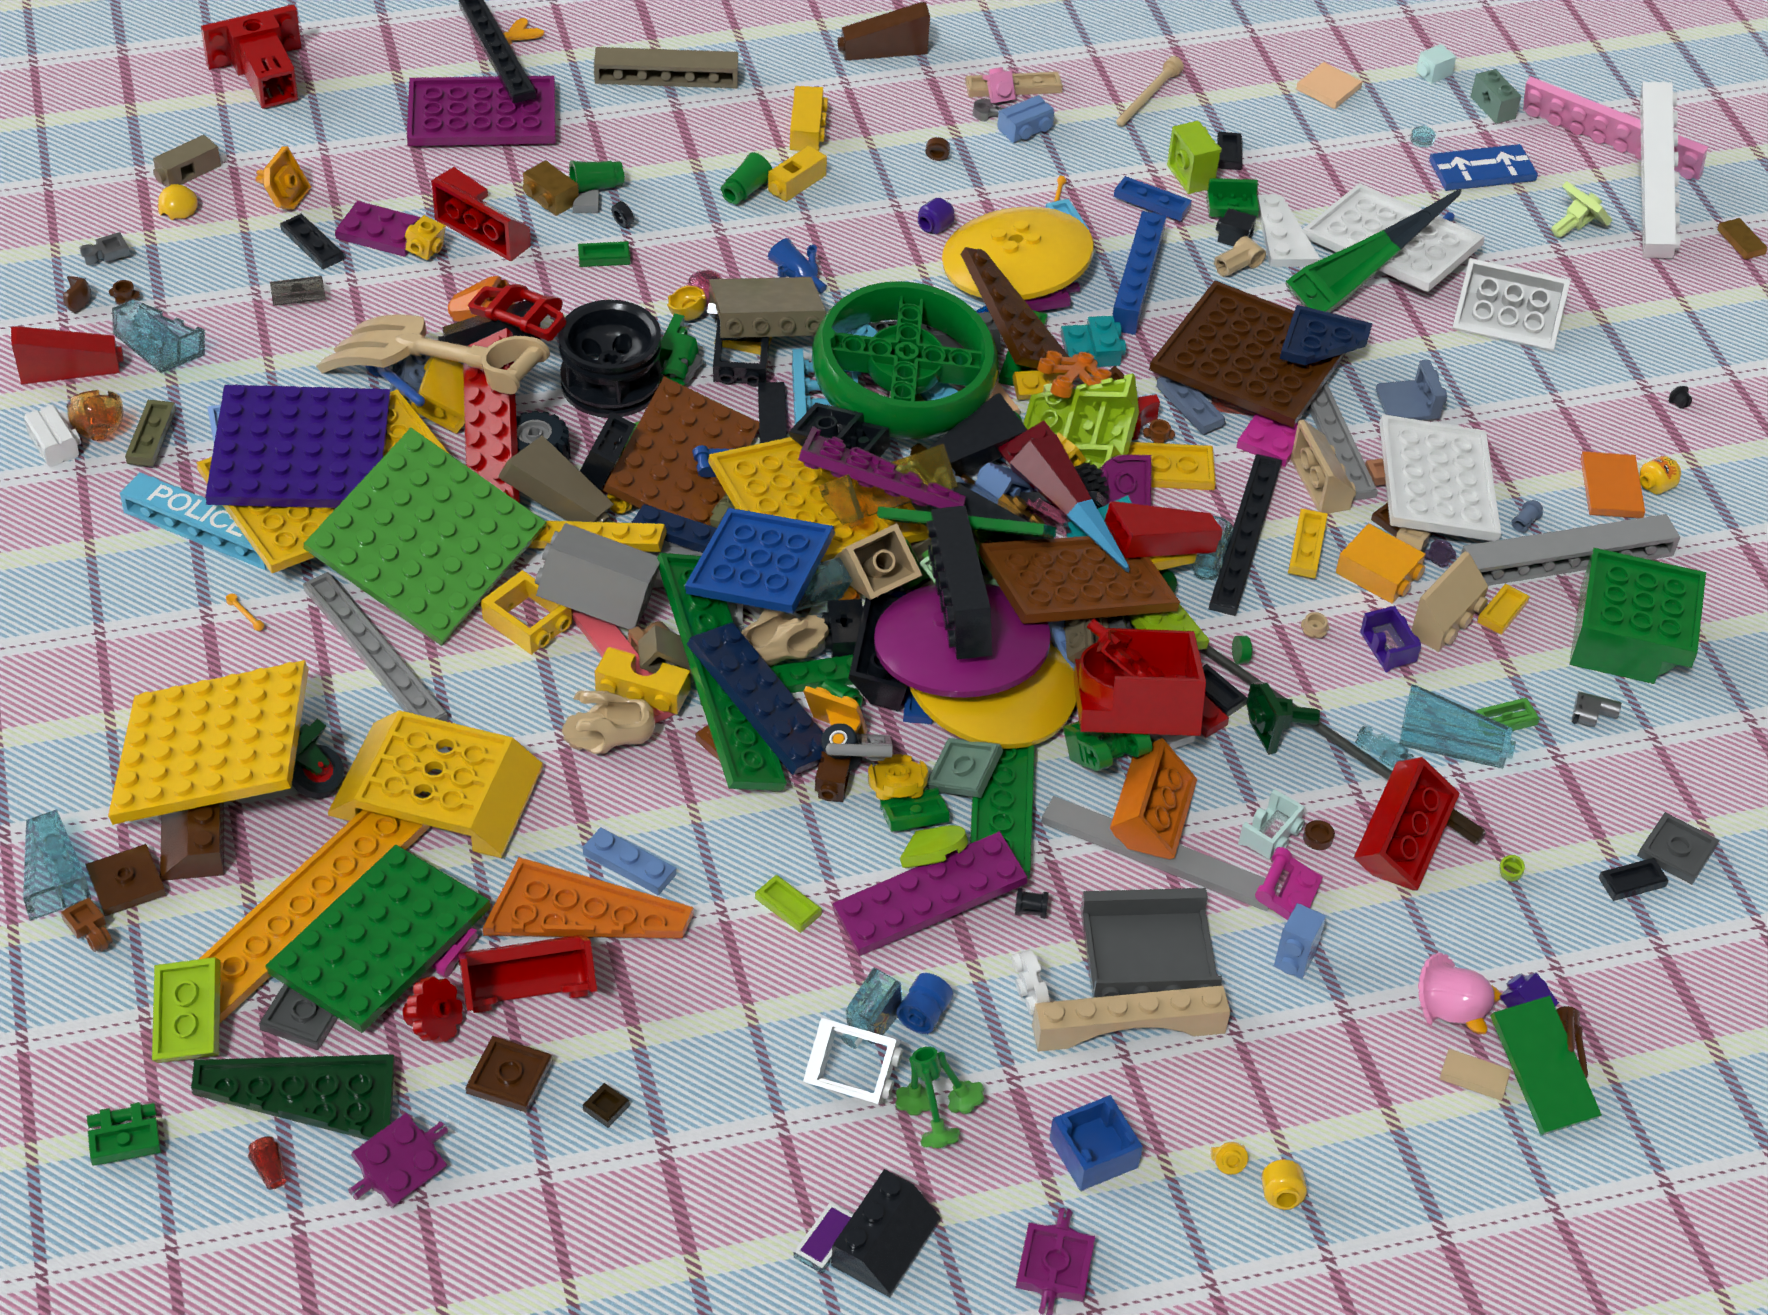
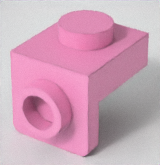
M1003 67L989 69L990 74L982 75L983 80H987L991 103L1016 99L1012 71H1003Z

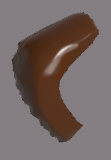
M68 276L67 280L69 281L70 288L63 293V301L65 307L75 314L89 303L92 296L91 288L86 278Z

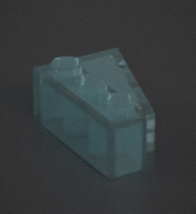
M135 299L112 308L113 335L160 373L205 356V329L200 327L192 329L184 325V320L179 318L171 320L163 316V311Z
M57 809L27 819L23 900L29 920L32 921L68 908L88 897L91 899L85 874Z

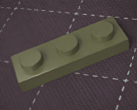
M147 400L125 455L127 464L154 467L176 412L175 402Z

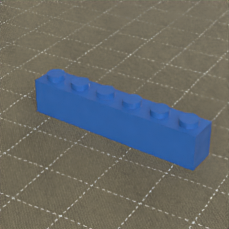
M1145 211L1141 213L1113 308L1112 316L1115 322H1120L1122 333L1136 335L1162 245L1166 215Z

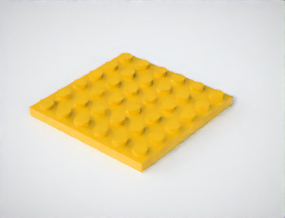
M791 437L709 454L708 463L735 509L834 526L835 535L820 564L835 561L834 557L845 547L896 523L905 540L907 539L910 543L928 539L927 527L925 525L893 522L877 516L878 506L915 510L907 497L902 495L894 497L886 494L884 489L875 486L873 488L864 487L858 484V480L849 477L845 479L833 476L829 470L823 468L812 469L805 466L804 462L798 460L802 446Z
M306 661L287 662L283 665L258 668L245 673L229 674L216 679L201 680L192 684L172 686L168 689L134 695L108 813L112 825L291 789L309 671Z

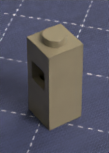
M204 134L153 158L155 167L153 174L159 183H163L166 187L171 184L182 185L221 166L218 146Z

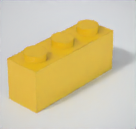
M795 86L789 150L801 151L810 145L819 151V142H824L828 106V97H823L824 87Z

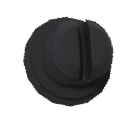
M1678 386L1673 389L1669 395V403H1675L1679 408L1688 407L1692 403V396L1688 393L1689 388L1687 386Z

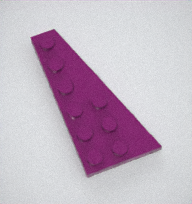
M812 427L798 458L799 461L804 462V465L809 468H823L831 471L830 473L835 477L842 479L849 477L858 480V484L864 487L873 488L875 486L884 489V492L894 497L902 495L911 498L913 503L920 506H927V504L937 508L963 506L966 498L937 483L924 484L923 480L919 478L920 475L911 471L908 474L896 471V464L861 448L853 447L850 450L846 448L843 440L835 436L832 439L820 436L821 430Z

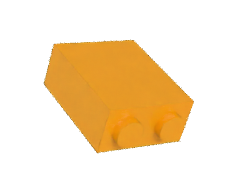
M1368 523L1340 553L1335 573L1393 604L1399 596L1404 597L1407 594L1414 580L1418 581L1425 571L1423 562L1426 554Z

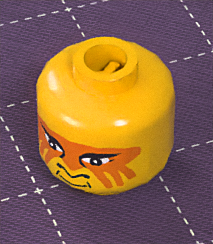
M1660 456L1644 463L1640 469V483L1642 487L1656 495L1675 488L1680 482L1681 468L1675 460L1668 456Z

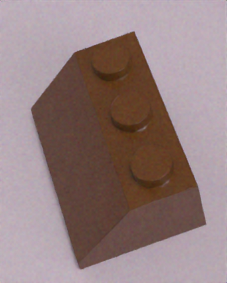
M224 802L161 815V881L224 875Z

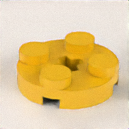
M892 754V757H885V760L878 761V764L874 767L871 764L868 768V784L876 792V797L881 800H889L893 797L918 798L923 795L924 788L928 783V768L926 764L921 760L920 764L913 762L912 756Z

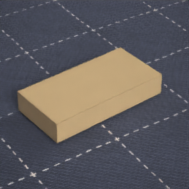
M1449 1048L1439 1080L1502 1101L1511 1069Z

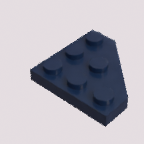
M1296 305L1281 350L1280 359L1291 363L1308 365L1364 348L1367 345L1373 323Z

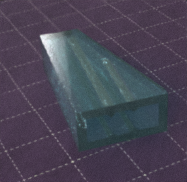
M1411 684L1398 746L1503 769L1506 759H1512L1516 741H1511L1512 728L1420 686Z

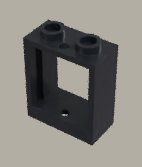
M717 316L713 382L749 385L766 382L770 337L720 338V319ZM723 340L761 342L760 363L721 361Z
M614 412L610 413L580 469V472L600 491L636 424Z

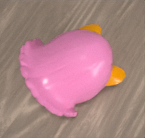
M1437 953L1430 956L1429 959L1427 958L1419 976V1001L1421 1002L1420 1005L1423 1008V1014L1428 1025H1432L1434 1020L1441 1019L1448 1023L1466 1024L1471 1031L1477 1034H1485L1487 1032L1485 1016L1492 1009L1494 1002L1501 999L1499 996L1502 993L1491 985L1483 975L1476 971L1457 968L1447 954Z

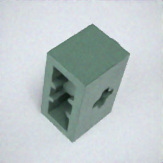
M1496 69L1476 74L1470 96L1495 124L1516 119L1521 95Z

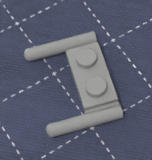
M856 734L859 744L829 743L825 749L828 755L862 756L872 761H883L885 757H892L890 735Z

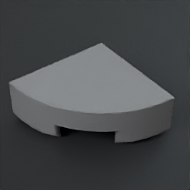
M592 190L579 195L573 203V213H598L599 190Z

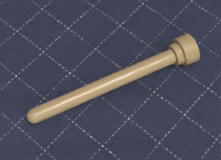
M1171 56L1164 62L1163 71L1117 118L1116 123L1118 126H1124L1169 78L1177 77L1183 71L1184 64L1180 58Z

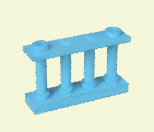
M792 349L795 425L815 403L830 405L826 398L805 396V393H810V391L821 390L816 380L804 377V375H809V373H814L812 362L803 358V349ZM844 370L845 372H850V377L858 383V375H861V372Z

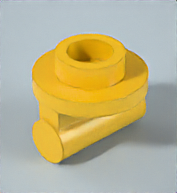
M1227 1142L1220 1147H1211V1159L1215 1161L1217 1168L1222 1173L1234 1175L1246 1167L1248 1154L1244 1145L1237 1142Z

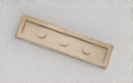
M1059 72L1012 74L1015 95L1062 93L1063 86ZM982 75L966 76L965 84L968 97L989 96L987 80H983Z

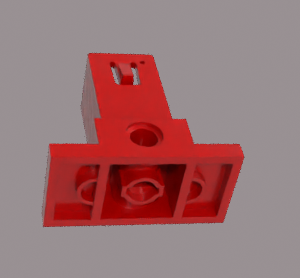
M294 4L201 25L206 65L209 70L233 64L238 76L245 75L261 108L298 100L295 68L286 53L287 51L302 48L298 13ZM277 86H279V88L281 89V91H282V93H283L284 95H281V93H280V91L278 90ZM266 88H269L272 98L269 97Z

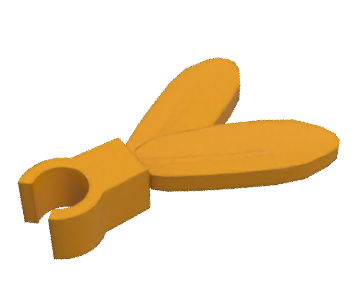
M520 18L514 22L508 32H503V35L510 45L512 40L539 38L544 35L545 31L539 28L526 29L528 19Z

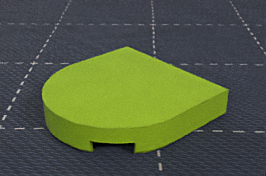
M949 825L915 831L899 858L902 868L939 863L946 860V854L956 849L958 853L962 852L968 844L965 829L961 826Z

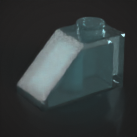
M840 557L820 562L795 612L827 603V600H838L843 597L852 579Z

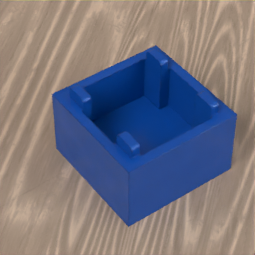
M1111 1095L1052 1119L1049 1140L1080 1192L1139 1168L1143 1146Z

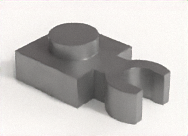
M120 232L95 239V245L86 244L79 247L86 265L94 264L101 258L108 262L130 255L129 247Z

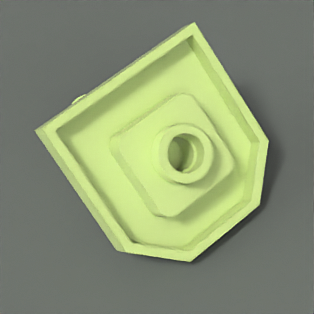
M1566 181L1562 187L1574 202L1567 209V215L1553 225L1551 231L1558 238L1563 237L1574 227L1580 230L1594 218L1606 226L1613 220L1600 205L1602 201L1595 194L1590 193L1587 195Z

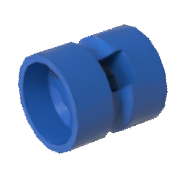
M920 973L911 985L909 993L903 998L897 1008L896 1014L903 1025L916 1033H931L937 1025L941 1013L946 1010L953 998L952 988L937 975Z

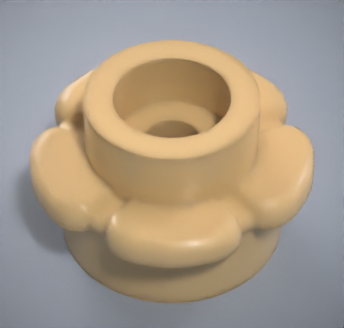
M1318 612L1309 613L1301 622L1304 634L1311 638L1324 637L1329 630L1327 618Z

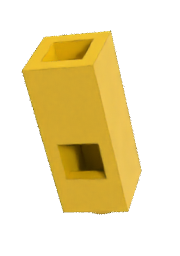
M808 145L768 171V191L785 202L789 201L826 176L827 156Z

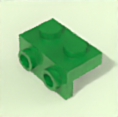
M1209 179L1206 196L1209 217H1224L1226 211L1230 208L1257 216L1258 218V180Z

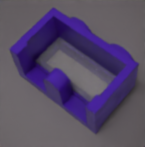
M1396 606L1364 614L1360 633L1385 672L1395 667L1417 662L1419 652L1421 651V642L1413 634L1406 618L1399 613Z

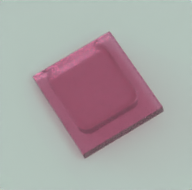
M1039 498L1035 502L1028 499L1026 505L1030 513L1039 516L1046 525L1056 527V533L1067 538L1066 534L1070 533V529L1067 524L1066 515Z

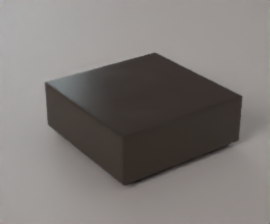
M603 1083L583 1104V1111L609 1128L625 1112L630 1103L629 1099L606 1083Z

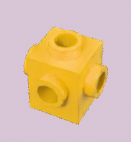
M423 215L414 225L411 224L407 228L405 238L407 239L405 250L428 261L435 253L438 254L442 249L446 225Z

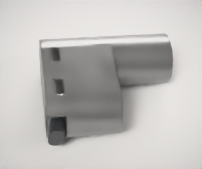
M1578 691L1572 723L1595 727L1599 714L1617 719L1622 702Z

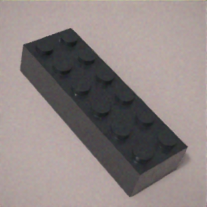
M966 506L931 509V521L926 522L928 538H930L928 555L929 561L932 564L933 579H935L937 596H939L940 610L943 613L944 628L947 630L949 648H954L957 660L992 656L991 607Z

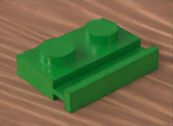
M938 788L924 790L923 795L918 798L893 797L889 800L880 799V809L883 810V816L891 832L906 831L911 828L935 826L939 823L950 822L949 810L942 796L939 795Z

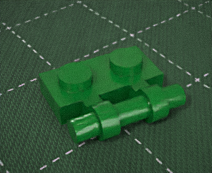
M141 1102L130 1104L129 1108L113 1111L110 1108L101 1109L100 1113L87 1115L88 1128L101 1126L99 1129L88 1130L92 1166L161 1153L156 1117L144 1120L146 1117L157 1116L155 1103L141 1105ZM132 1120V1122L130 1123H124L113 1126V1124Z

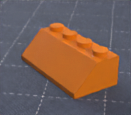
M1163 738L1152 742L1151 753L1140 757L1132 756L1110 829L1127 849L1170 860L1175 858L1197 778Z

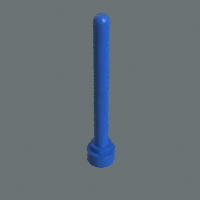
M365 366L372 375L376 377L383 376L416 406L420 407L425 404V398L394 373L389 366L385 368Z

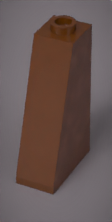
M919 2L842 27L841 37L837 39L839 52H843L845 61L928 54L930 13L926 2Z

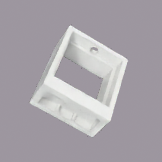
M821 1018L803 1082L883 1104L884 1098L889 1099L891 1096L894 1080H891L890 1076L893 1066L898 1068L903 1048H899V1040ZM836 1031L888 1046L875 1093L823 1079Z

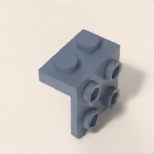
M1430 360L1419 361L1415 380L1378 383L1375 389L1385 414L1415 420L1439 419L1443 404L1447 402L1446 389L1442 388L1438 371L1434 370Z

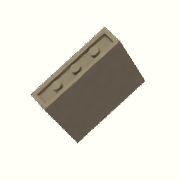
M812 277L709 279V303L715 304L720 319V338L815 336L819 324L826 315V309Z

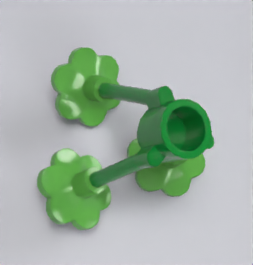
M930 1046L919 1048L909 1057L911 1083L908 1087L897 1089L895 1105L897 1109L906 1110L908 1114L913 1116L921 1114L922 1111L931 1110L933 1118L930 1122L932 1131L922 1135L921 1146L942 1148L947 1144L956 1143L959 1140L960 1130L944 1126V1121L939 1116L932 1081L940 1076L941 1069L943 1068L953 1083V1090L948 1095L950 1101L948 1108L952 1113L960 1111L962 1114L970 1113L974 1106H978L984 1101V1086L981 1082L960 1081L948 1064L944 1052L938 1053L937 1049ZM919 1078L925 1081L926 1088H923L919 1083Z

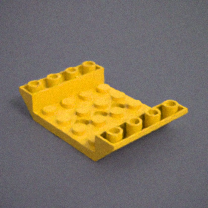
M398 710L373 723L328 810V816L350 821L361 810H367L471 836L473 852L502 858L543 769V763L513 737ZM444 747H451L453 749L447 753L438 751ZM433 769H439L442 771L438 775L427 774V772H430ZM422 792L431 793V795L426 798L416 797L417 794H420Z

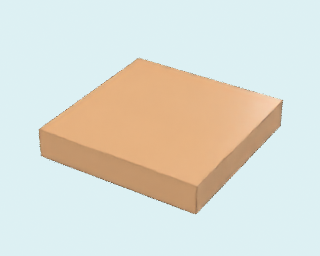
M1323 62L1297 82L1296 89L1336 109L1361 88L1362 81Z

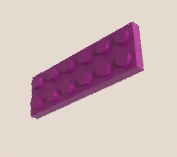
M1000 831L967 845L960 853L955 850L946 854L945 861L915 867L832 903L833 910L857 954L862 956L1027 884V875Z

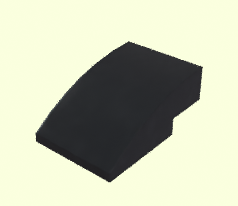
M815 403L789 431L790 437L802 447L812 427L820 429V436L832 439L835 436L843 440L846 448L850 450L853 447H857L878 457H881L891 446L888 427L864 422V415L861 412L821 403Z

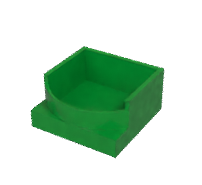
M1593 548L1580 588L1569 665L1655 684L1658 676L1669 672L1677 665L1692 668L1698 653L1706 572Z

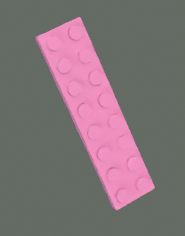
M1529 77L1526 82L1523 110L1529 116L1542 117L1547 119L1553 126L1562 125L1569 128L1576 135H1587L1596 143H1607L1612 145L1616 151H1627L1641 160L1640 119L1539 79ZM1678 135V145L1674 147V152L1679 153L1678 166L1674 167L1675 171L1679 172L1686 179L1694 178L1699 180L1703 174L1708 146Z

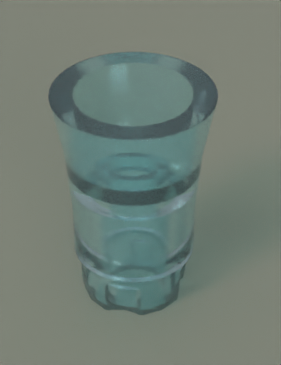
M1213 516L1223 530L1216 552L1197 554L1195 563H1193L1192 570L1194 571V576L1201 580L1216 579L1223 565L1224 555L1234 529L1232 524L1222 517Z

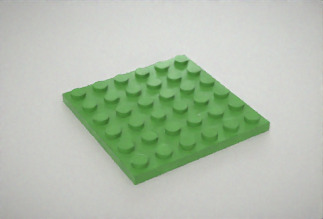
M410 428L304 542V549L442 646L546 527V521L423 435Z

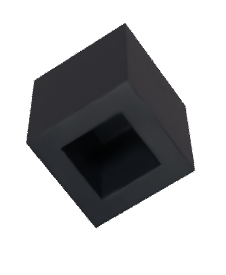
M1228 208L1224 217H1219L1216 225V231L1219 232L1217 242L1234 247L1241 237L1248 236L1252 239L1257 216Z

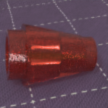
M271 1136L253 1141L248 1146V1159L267 1189L273 1190L283 1186L286 1183L280 1143L275 1142Z

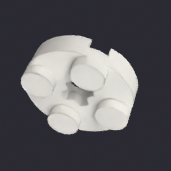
M1027 950L1012 954L1011 961L1016 973L1019 972L1020 978L1015 979L1017 991L1020 997L1027 996L1025 1002L1028 1012L1032 1016L1035 1003L1050 1002L1046 982L1041 980L1038 972L1041 971L1040 964L1034 952Z

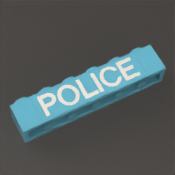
M140 472L120 492L124 513L263 570L267 569V566L223 505H206V499L203 496L195 495L178 486L170 485Z

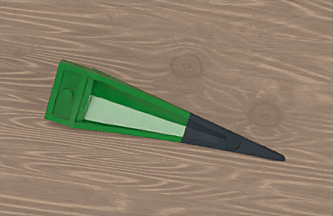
M1461 189L1358 243L1305 266L1286 280V286L1304 307L1330 313L1335 308H1339L1461 195Z

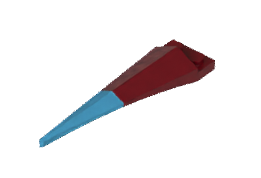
M1044 420L998 448L1000 455L1015 474L1057 507L1126 572H1129L1130 569L1057 434L1051 430Z

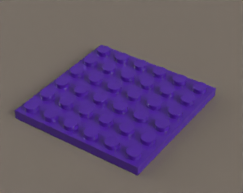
M224 385L205 495L206 505L337 508L384 457L391 398L390 389Z

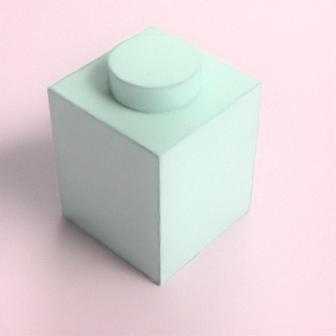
M1442 44L1420 52L1416 72L1430 84L1447 78L1453 73L1456 55Z

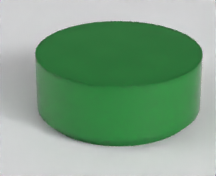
M1247 635L1235 636L1233 639L1232 656L1236 664H1248L1252 658V643Z

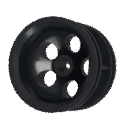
M621 300L594 301L571 311L565 317L566 325L558 333L559 352L563 360L560 368L561 389L566 400L579 411L602 418H608L611 412L625 417L647 408L662 378L659 360L661 329L656 318L643 307ZM596 354L599 355L597 360L589 358Z

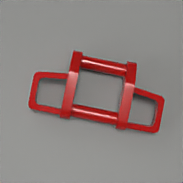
M521 284L506 285L504 288L485 286L468 304L471 313L474 315L485 317L492 321L500 320L520 327V330L530 333L546 341H552L567 323L564 314L560 311L563 306L561 298L535 293ZM494 297L487 308L481 306L487 298ZM527 300L535 303L523 317L506 312L513 302ZM547 315L555 318V321L547 329L538 327Z

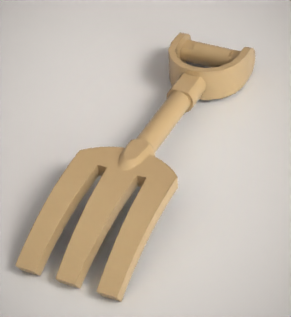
M395 314L371 318L358 324L350 332L353 336L342 340L333 349L336 353L325 357L316 367L322 374L335 368L353 365L385 368L403 360L410 354L415 356L427 355L466 363L469 367L483 369L487 383L493 390L505 394H515L520 388L519 382L538 362H544L549 358L550 350L542 340L529 336L503 338L494 342L488 348L476 345L469 347L425 338L427 327L424 317ZM515 361L507 370L500 369L502 366Z

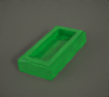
M629 241L578 244L579 267L630 265Z

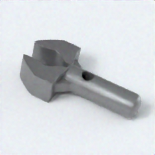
M983 98L974 102L972 115L980 121H987L988 117L998 116L999 111L1005 108L991 105V99Z

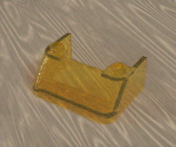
M944 444L891 462L897 465L896 471L908 474L911 471L920 475L919 478L923 480L924 484L937 483L948 489L958 487ZM849 474L819 485L825 502L842 525L848 523L849 529L865 524L864 518L877 514L878 506L895 508L912 502L911 498L902 495L894 497L886 494L884 489L875 486L873 488L864 487L858 484V480L850 478Z

